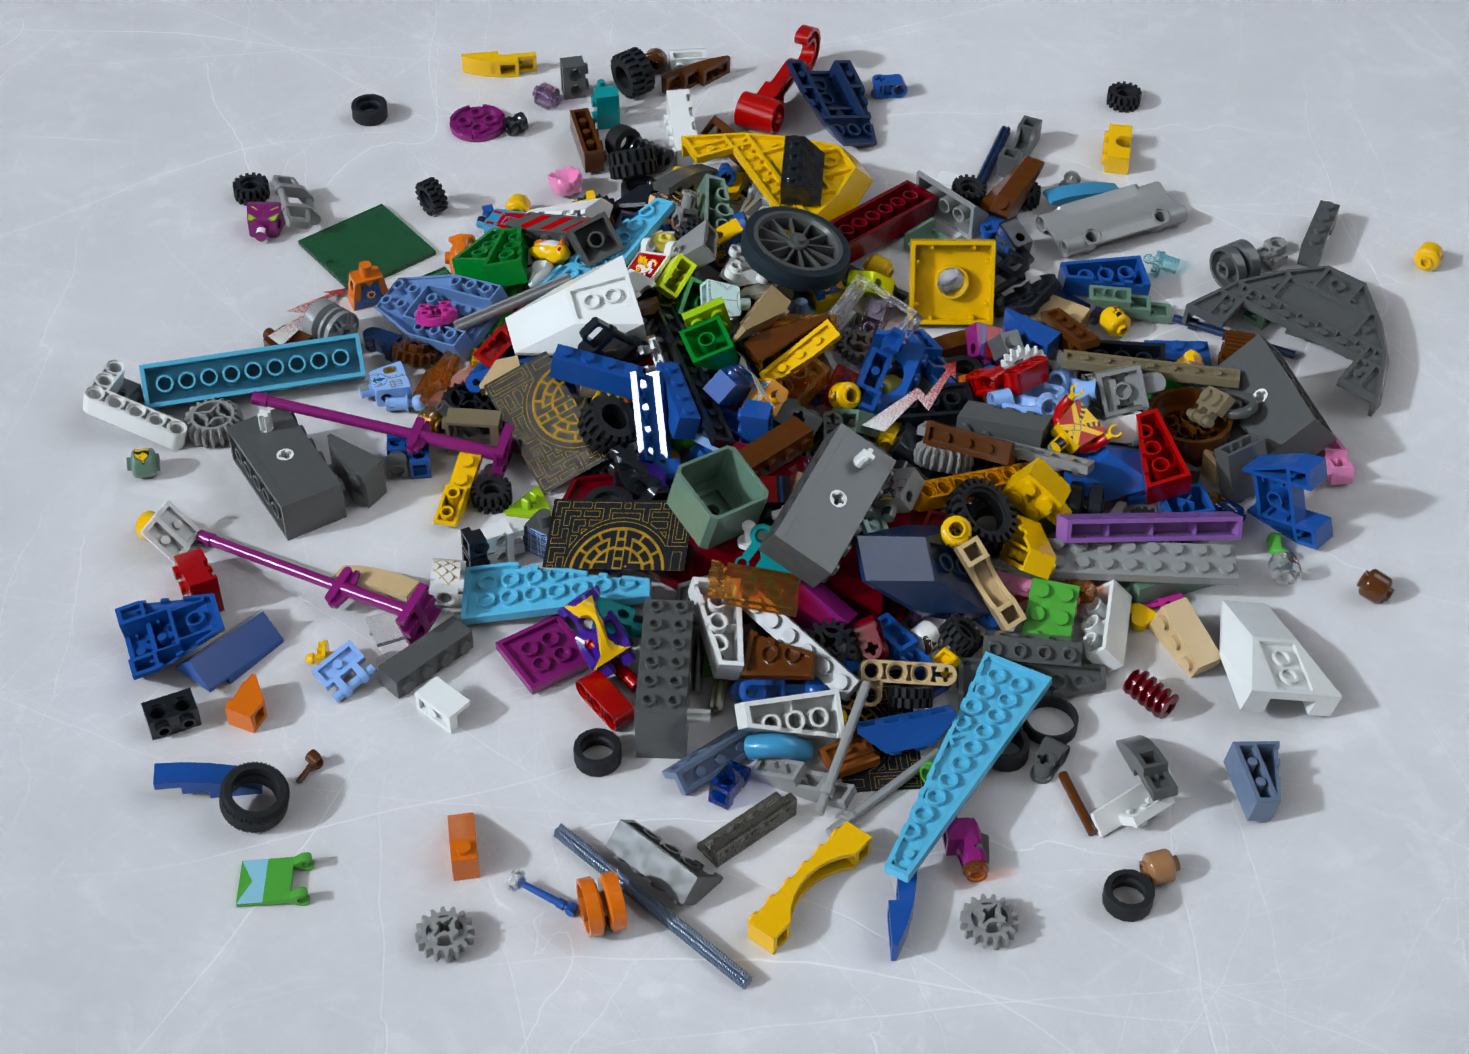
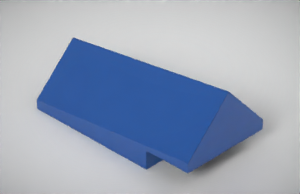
M262 611L250 616L184 660L176 668L211 693L224 681L232 684L281 645L284 639Z

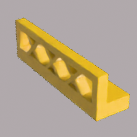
M827 319L758 374L761 378H773L783 385L840 340L842 336Z

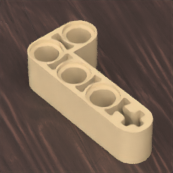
M866 659L859 664L857 677L861 681L865 680L871 683V689L875 692V698L871 702L865 701L864 705L872 707L881 701L883 682L949 686L956 681L957 671L952 665L945 663ZM869 663L874 664L876 667V674L873 677L866 676L864 671ZM893 665H898L901 669L900 676L896 679H893L889 674V670ZM918 666L923 667L925 670V676L921 680H917L914 676V670ZM944 668L945 672H949V677H945L944 681L942 677L932 676V671L943 672Z

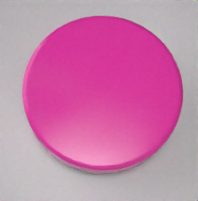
M441 301L439 305L432 306L430 304L418 305V311L415 313L416 323L421 326H443L457 320L458 312L452 306L451 301Z

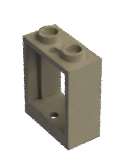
M449 407L447 415L442 418V429L446 430L444 435L497 446L503 431L502 411ZM456 426L489 428L490 439L457 437ZM448 450V455L458 456L459 452Z

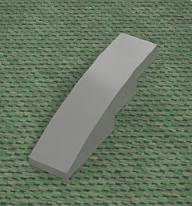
M781 758L758 759L750 771V775L758 780L816 803L819 799L818 791L822 783H825L828 775L825 772L808 770L805 762ZM836 781L834 796L829 800L827 806L846 810L857 793L854 784Z

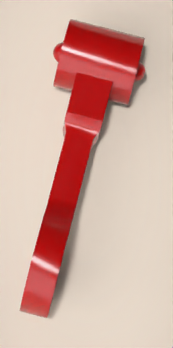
M802 25L798 28L794 37V42L802 45L800 56L798 59L789 58L788 60H803L808 71H812L820 50V30L816 27ZM786 61L772 81H765L757 94L744 91L741 94L734 114L736 126L769 135H776L779 132L785 115L784 95L794 83Z

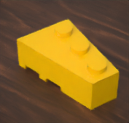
M1017 515L1014 518L1018 520V525L1015 526L1017 530L1003 544L998 558L1024 572L1048 580L1055 570L1057 558L1040 522Z

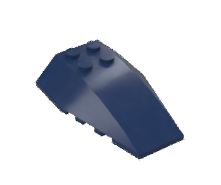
M803 60L786 61V65L806 102L824 128L843 146H875L877 144L874 127L870 123L871 114L867 110L868 101L864 97L865 88L851 60H834L829 71H808Z

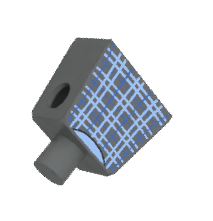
M545 508L538 510L524 525L522 541L524 542L525 550L544 558L551 521L550 510Z

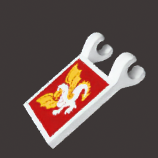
M645 237L642 239L640 249L628 265L627 270L633 269L655 281L669 260L679 254L680 248L674 247L675 241H668L665 245L664 254L653 252L656 248L655 244H649L651 238Z

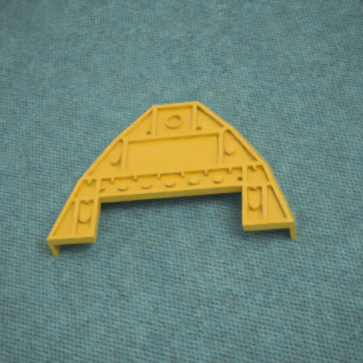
M746 132L681 136L683 157L691 155L696 164L733 154L771 207L786 206L799 208L817 214L828 221L857 207L873 183V179L858 160L840 145L810 140L825 153L821 206L780 204L785 136Z

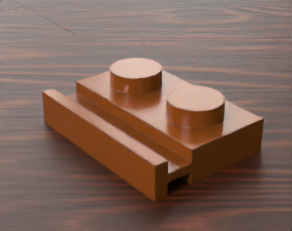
M861 735L852 736L837 780L880 765V757L875 754V749ZM840 741L818 748V756L828 772Z

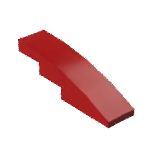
M507 324L500 325L473 353V356L488 368H491L496 360L504 358L513 350Z

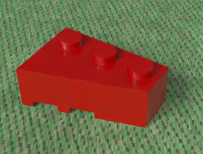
M199 548L173 556L176 566L172 567L175 579L181 580V582H178L182 596L214 593L219 611H225L218 578L216 575H212L213 569L211 565L208 566V560L202 549Z

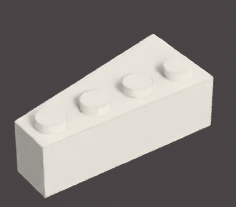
M839 689L734 704L738 730L786 733L799 737L838 741L841 739L845 729Z

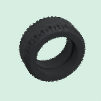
M262 762L240 764L225 776L221 784L219 796L220 811L224 819L239 831L242 830V832L246 833L265 832L274 828L284 818L289 804V785L284 775L270 764L267 765V763ZM255 783L268 787L276 796L277 801L268 809L248 811L241 808L234 801L232 794L243 785Z

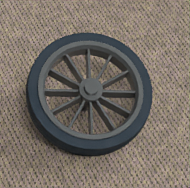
M786 206L761 209L748 219L741 236V251L751 268L765 279L785 288L809 292L829 289L842 280L849 266L851 250L843 233L828 220L803 209Z

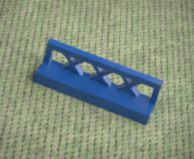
M630 372L639 460L652 464L653 460L664 462L666 459L672 458L663 372Z

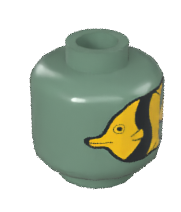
M152 448L134 449L131 452V457L126 458L127 470L132 471L135 478L154 477L157 471H160L159 453H155Z

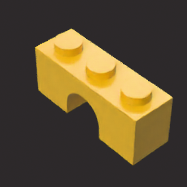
M1110 123L1109 131H1105L1101 164L1105 165V173L1127 175L1133 126Z

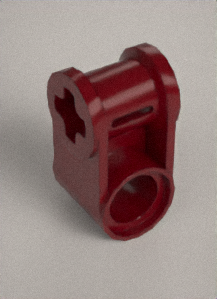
M871 614L851 624L852 630L864 657L867 659L887 660L890 652L878 617L875 614ZM877 646L879 648L876 649V654L874 655L872 653L875 652V647Z

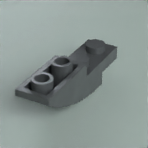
M1143 735L1116 740V745L1133 775L1140 777L1153 801L1178 795V786L1168 771V762L1151 740Z

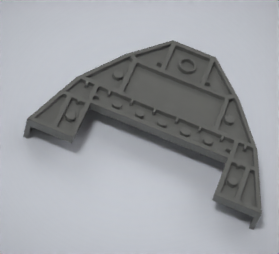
M1329 265L1288 269L1234 281L1186 304L1182 324L1184 325L1195 315L1222 329L1239 309L1243 307L1328 350L1352 360L1351 365L1338 379L1337 386L1371 402L1367 414L1370 417L1381 406L1389 356L1383 323L1365 282Z

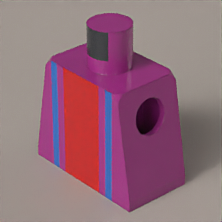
M980 322L973 323L966 328L968 356L979 360L983 368L988 365H1000L1001 360L994 361L987 341L1000 333L1011 330Z

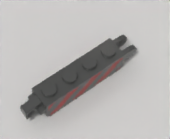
M529 212L522 219H509L506 221L507 228L521 227L526 244L533 245L534 241L539 239L542 241L543 239L556 241L565 239L568 248H573L566 236L567 230L590 219V217Z

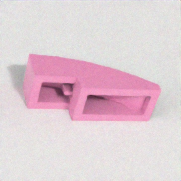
M1338 438L1316 454V456L1326 458L1327 480L1330 485L1353 484L1354 466L1347 459L1348 450Z

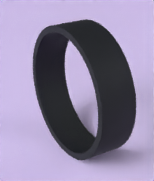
M1049 695L1043 696L1034 710L1043 707L1059 709L1072 719L1074 723L1073 728L1061 735H1046L1035 730L1026 719L1022 725L1023 731L1027 733L1030 740L1041 745L1046 736L1064 744L1069 743L1077 732L1079 721L1077 710L1070 702L1063 698Z

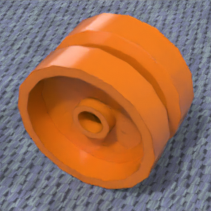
M615 871L600 873L598 888L595 880L590 876L576 879L579 911L590 938L604 934L606 928L605 919L608 927L613 932L627 929L626 906Z

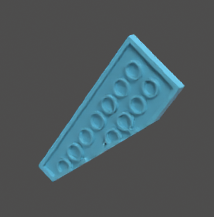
M657 197L638 210L639 214L631 220L627 218L622 221V226L615 230L625 248L624 250L589 268L584 265L577 254H574L570 257V262L564 266L560 264L555 267L541 284L566 273H569L571 278L574 279L594 269L596 266L599 267L623 255L627 266L639 251L642 239L653 236L676 209L675 203Z
M518 562L465 567L461 622L464 625L559 614L557 612L559 609L596 585L600 588V597L626 606L643 604L645 599H651L652 585L650 578L623 575L622 578L609 577L608 573L601 572L599 575L588 574V571L568 568L542 569L539 565L531 564L530 567L520 566Z

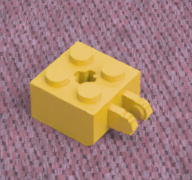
M1038 457L1013 474L1001 492L1003 496L1008 494L1010 497L1008 500L1013 502L1014 506L1028 519L1037 522L1046 517L1052 524L1056 525L1057 514H1072L1071 509L1065 503L1071 492L1070 485L1041 457Z

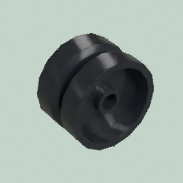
M1079 481L1071 482L1068 507L1071 509L1072 514L1104 513L1105 484L1092 483L1089 488L1088 497H1086L1085 483Z

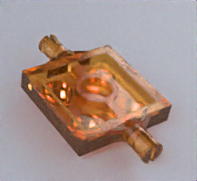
M444 351L442 358L435 365L426 369L412 397L420 394L419 401L426 404L436 392L440 390L445 391L451 385L450 381L457 373V367L462 359L457 354L453 355L450 351Z

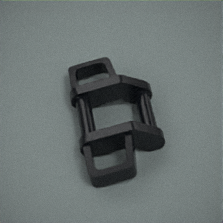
M1013 252L995 265V277L1000 275L1006 281L994 288V300L1002 292L1026 280L1025 273L1030 269V263L1020 253ZM1015 261L1022 264L1016 271L1008 267Z
M593 317L579 331L582 341L578 344V349L635 365L639 364L647 356L640 355L639 351L632 356L638 350V346L648 345L647 341L621 332L616 326L598 317ZM597 327L603 328L593 339L589 337ZM614 338L624 342L616 351H602Z

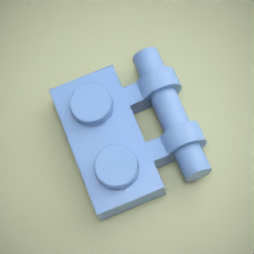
M350 640L311 670L313 676L327 691L335 685L338 687L339 690L332 694L336 702H340L345 697H350L354 689L362 683L366 684L370 681V677L377 671L371 664L364 670L360 667L366 661V658ZM353 671L356 676L345 683L342 679Z

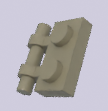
M1209 385L1207 389L1201 392L1199 399L1196 401L1199 405L1197 409H1188L1186 415L1191 421L1198 423L1200 426L1211 428L1214 426V420L1217 416L1223 418L1236 400L1229 394Z

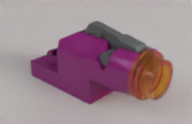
M956 816L942 835L946 856L957 855L962 866L963 875L967 877V880L970 882H981L987 878L989 871V836L981 833L980 827L974 818H957Z

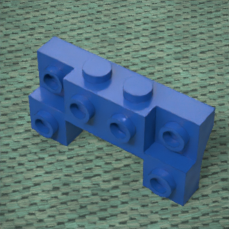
M896 327L887 331L878 330L875 332L854 382L861 391V401L854 409L869 413L879 409L882 399L879 397L884 387L882 382L885 375L888 376L892 368L891 361L893 356L898 352H902L906 344V340H904L906 332Z

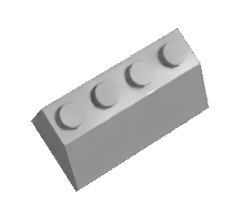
M917 171L916 185L938 196L934 217L969 239L979 236L981 234L980 226L987 220L989 214L922 171Z

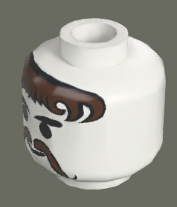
M924 620L910 629L909 632L919 640L918 647L926 655H929L942 645L943 640L940 637L941 634H939L940 626L935 622Z

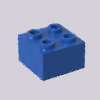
M1202 482L1191 484V492L1157 502V511L1216 512Z

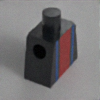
M758 476L769 491L767 501L760 516L763 524L773 525L772 511L781 509L788 500L790 476Z

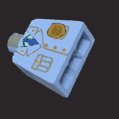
M401 361L370 371V384L359 386L361 398L374 396L379 407L386 406V397H405V395H408V398L412 399L411 385Z

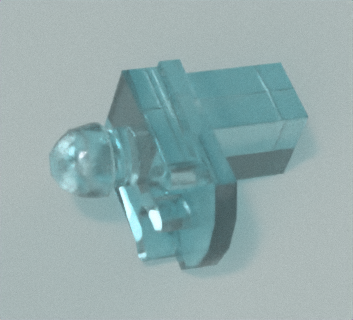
M1159 250L1155 257L1151 254H1146L1143 257L1145 263L1152 264L1149 274L1154 275L1155 278L1158 277L1160 270L1175 274L1180 259L1166 255L1165 251Z

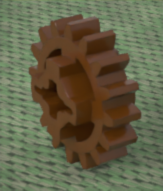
M412 338L408 341H395L392 344V357L396 358V361H401L402 364L420 368L422 365L430 366V364L435 365V362H437L438 351L429 347L427 342H421Z

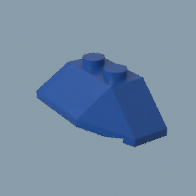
M950 705L858 721L855 730L863 738L889 755H899L904 750L909 749L921 751L927 749V746L937 743L955 719L956 711Z

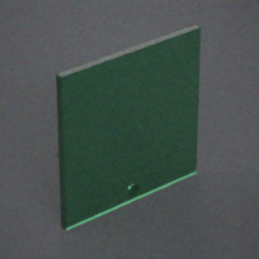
M383 204L298 240V244L347 290L349 273L359 270V263L361 261H369L371 266H378L383 278H387L436 255V250Z

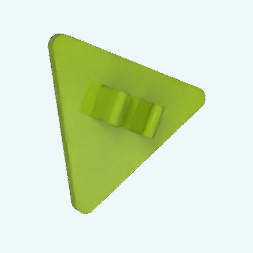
M536 486L506 509L505 515L530 519L540 509L545 508L550 511L551 509L539 486Z

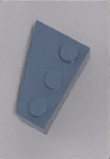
M1280 741L1232 742L1223 761L1247 821H1271L1281 803L1280 759L1278 758Z

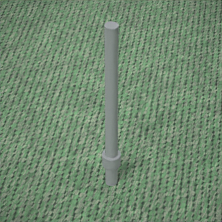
M864 680L861 683L825 783L821 784L818 791L819 799L814 813L818 816L824 815L829 800L834 796L836 790L834 785L871 688V683Z
M935 748L851 811L846 810L839 816V820L826 828L827 835L830 837L833 830L837 827L840 828L846 821L854 825L860 816L920 773V768L926 761L934 760L939 749Z

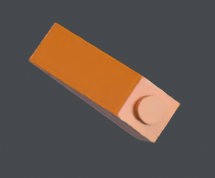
M474 813L447 815L454 881L480 878Z

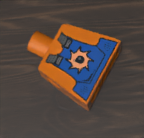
M361 261L359 263V270L349 273L348 300L353 311L376 306L388 291L379 267L376 265L371 266L369 261Z

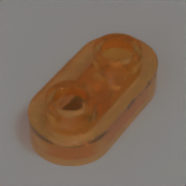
M1089 580L1062 582L1080 586V604L1092 603L1098 595L1095 584Z

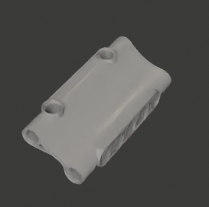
M1156 181L1142 186L1133 184L1063 204L1052 212L1038 215L1036 217V226L1041 233L1048 231L1053 237L1061 255L1067 257L1081 252L1091 253L1099 244L1147 230L1152 233H1159L1164 227L1186 222L1188 212L1184 205L1174 201L1167 194L1162 184Z

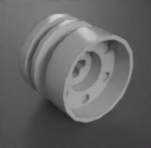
M320 298L314 301L306 310L302 320V331L311 335L313 339L358 333L359 319L356 314L327 298Z

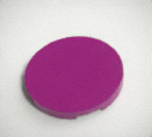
M483 104V107H470L467 105L456 110L451 115L450 131L455 137L463 141H489L499 137L505 131L502 123L505 114L497 107Z

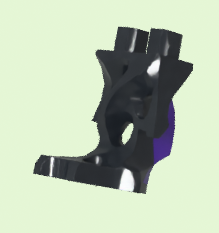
M618 444L610 449L609 456L615 460L608 466V473L613 476V485L627 489L638 500L667 501L671 488L667 486L666 473L661 468L652 463L637 460L633 445L624 448Z

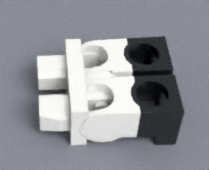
M502 518L498 522L488 524L487 527L471 531L470 527L460 529L462 560L466 561V567L515 562V555L525 552V545L521 539V536H524V528L520 521L508 524L506 519Z

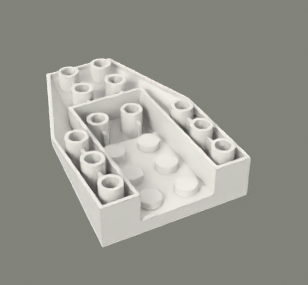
M623 255L558 286L505 318L515 355H540L545 351L548 355H554L558 344L578 349V344L582 341L579 331L593 317H598L616 326L619 331L630 336L634 335L640 339L647 338L642 315ZM597 327L589 337L593 339L603 328ZM614 338L603 350L620 346L624 342Z
M1222 601L1219 655L1240 710L1263 712L1270 699L1302 701L1308 715L1331 716L1342 698L1341 694L1268 605L1264 603Z

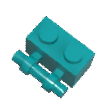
M599 79L596 88H593L594 95L591 96V105L594 107L591 117L594 118L598 130L611 129L613 126L620 124L619 94L616 85L605 86V81Z

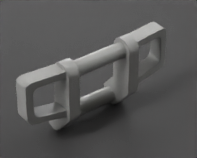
M273 175L272 185L282 204L281 211L286 225L293 228L308 229L309 224H319L321 217L314 207L312 194L303 185H299L294 177ZM288 197L298 198L303 204L290 203ZM291 216L304 217V220H303V219H294V218H292Z

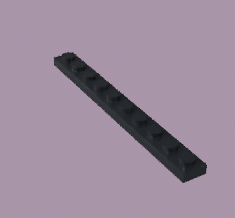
M659 303L654 316L674 362L679 363L711 446L716 448H722L726 445L733 447L735 440L719 404L703 390V387L708 383L702 367L694 366L679 334V331L684 330V327L674 305Z

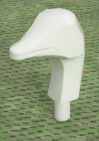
M546 260L535 261L532 267L528 268L529 287L533 288L540 285L555 268L553 264Z

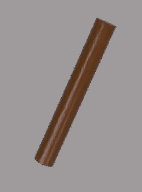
M1067 771L1060 772L1058 778L1088 836L1096 835L1098 830Z

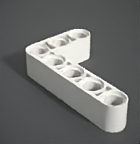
M117 359L108 360L86 387L83 410L89 415L173 450L183 448L186 440L187 425L178 419L116 394L124 382L125 364Z

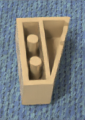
M1187 597L1162 606L1150 622L1148 629L1190 678L1214 669L1221 661L1219 650Z

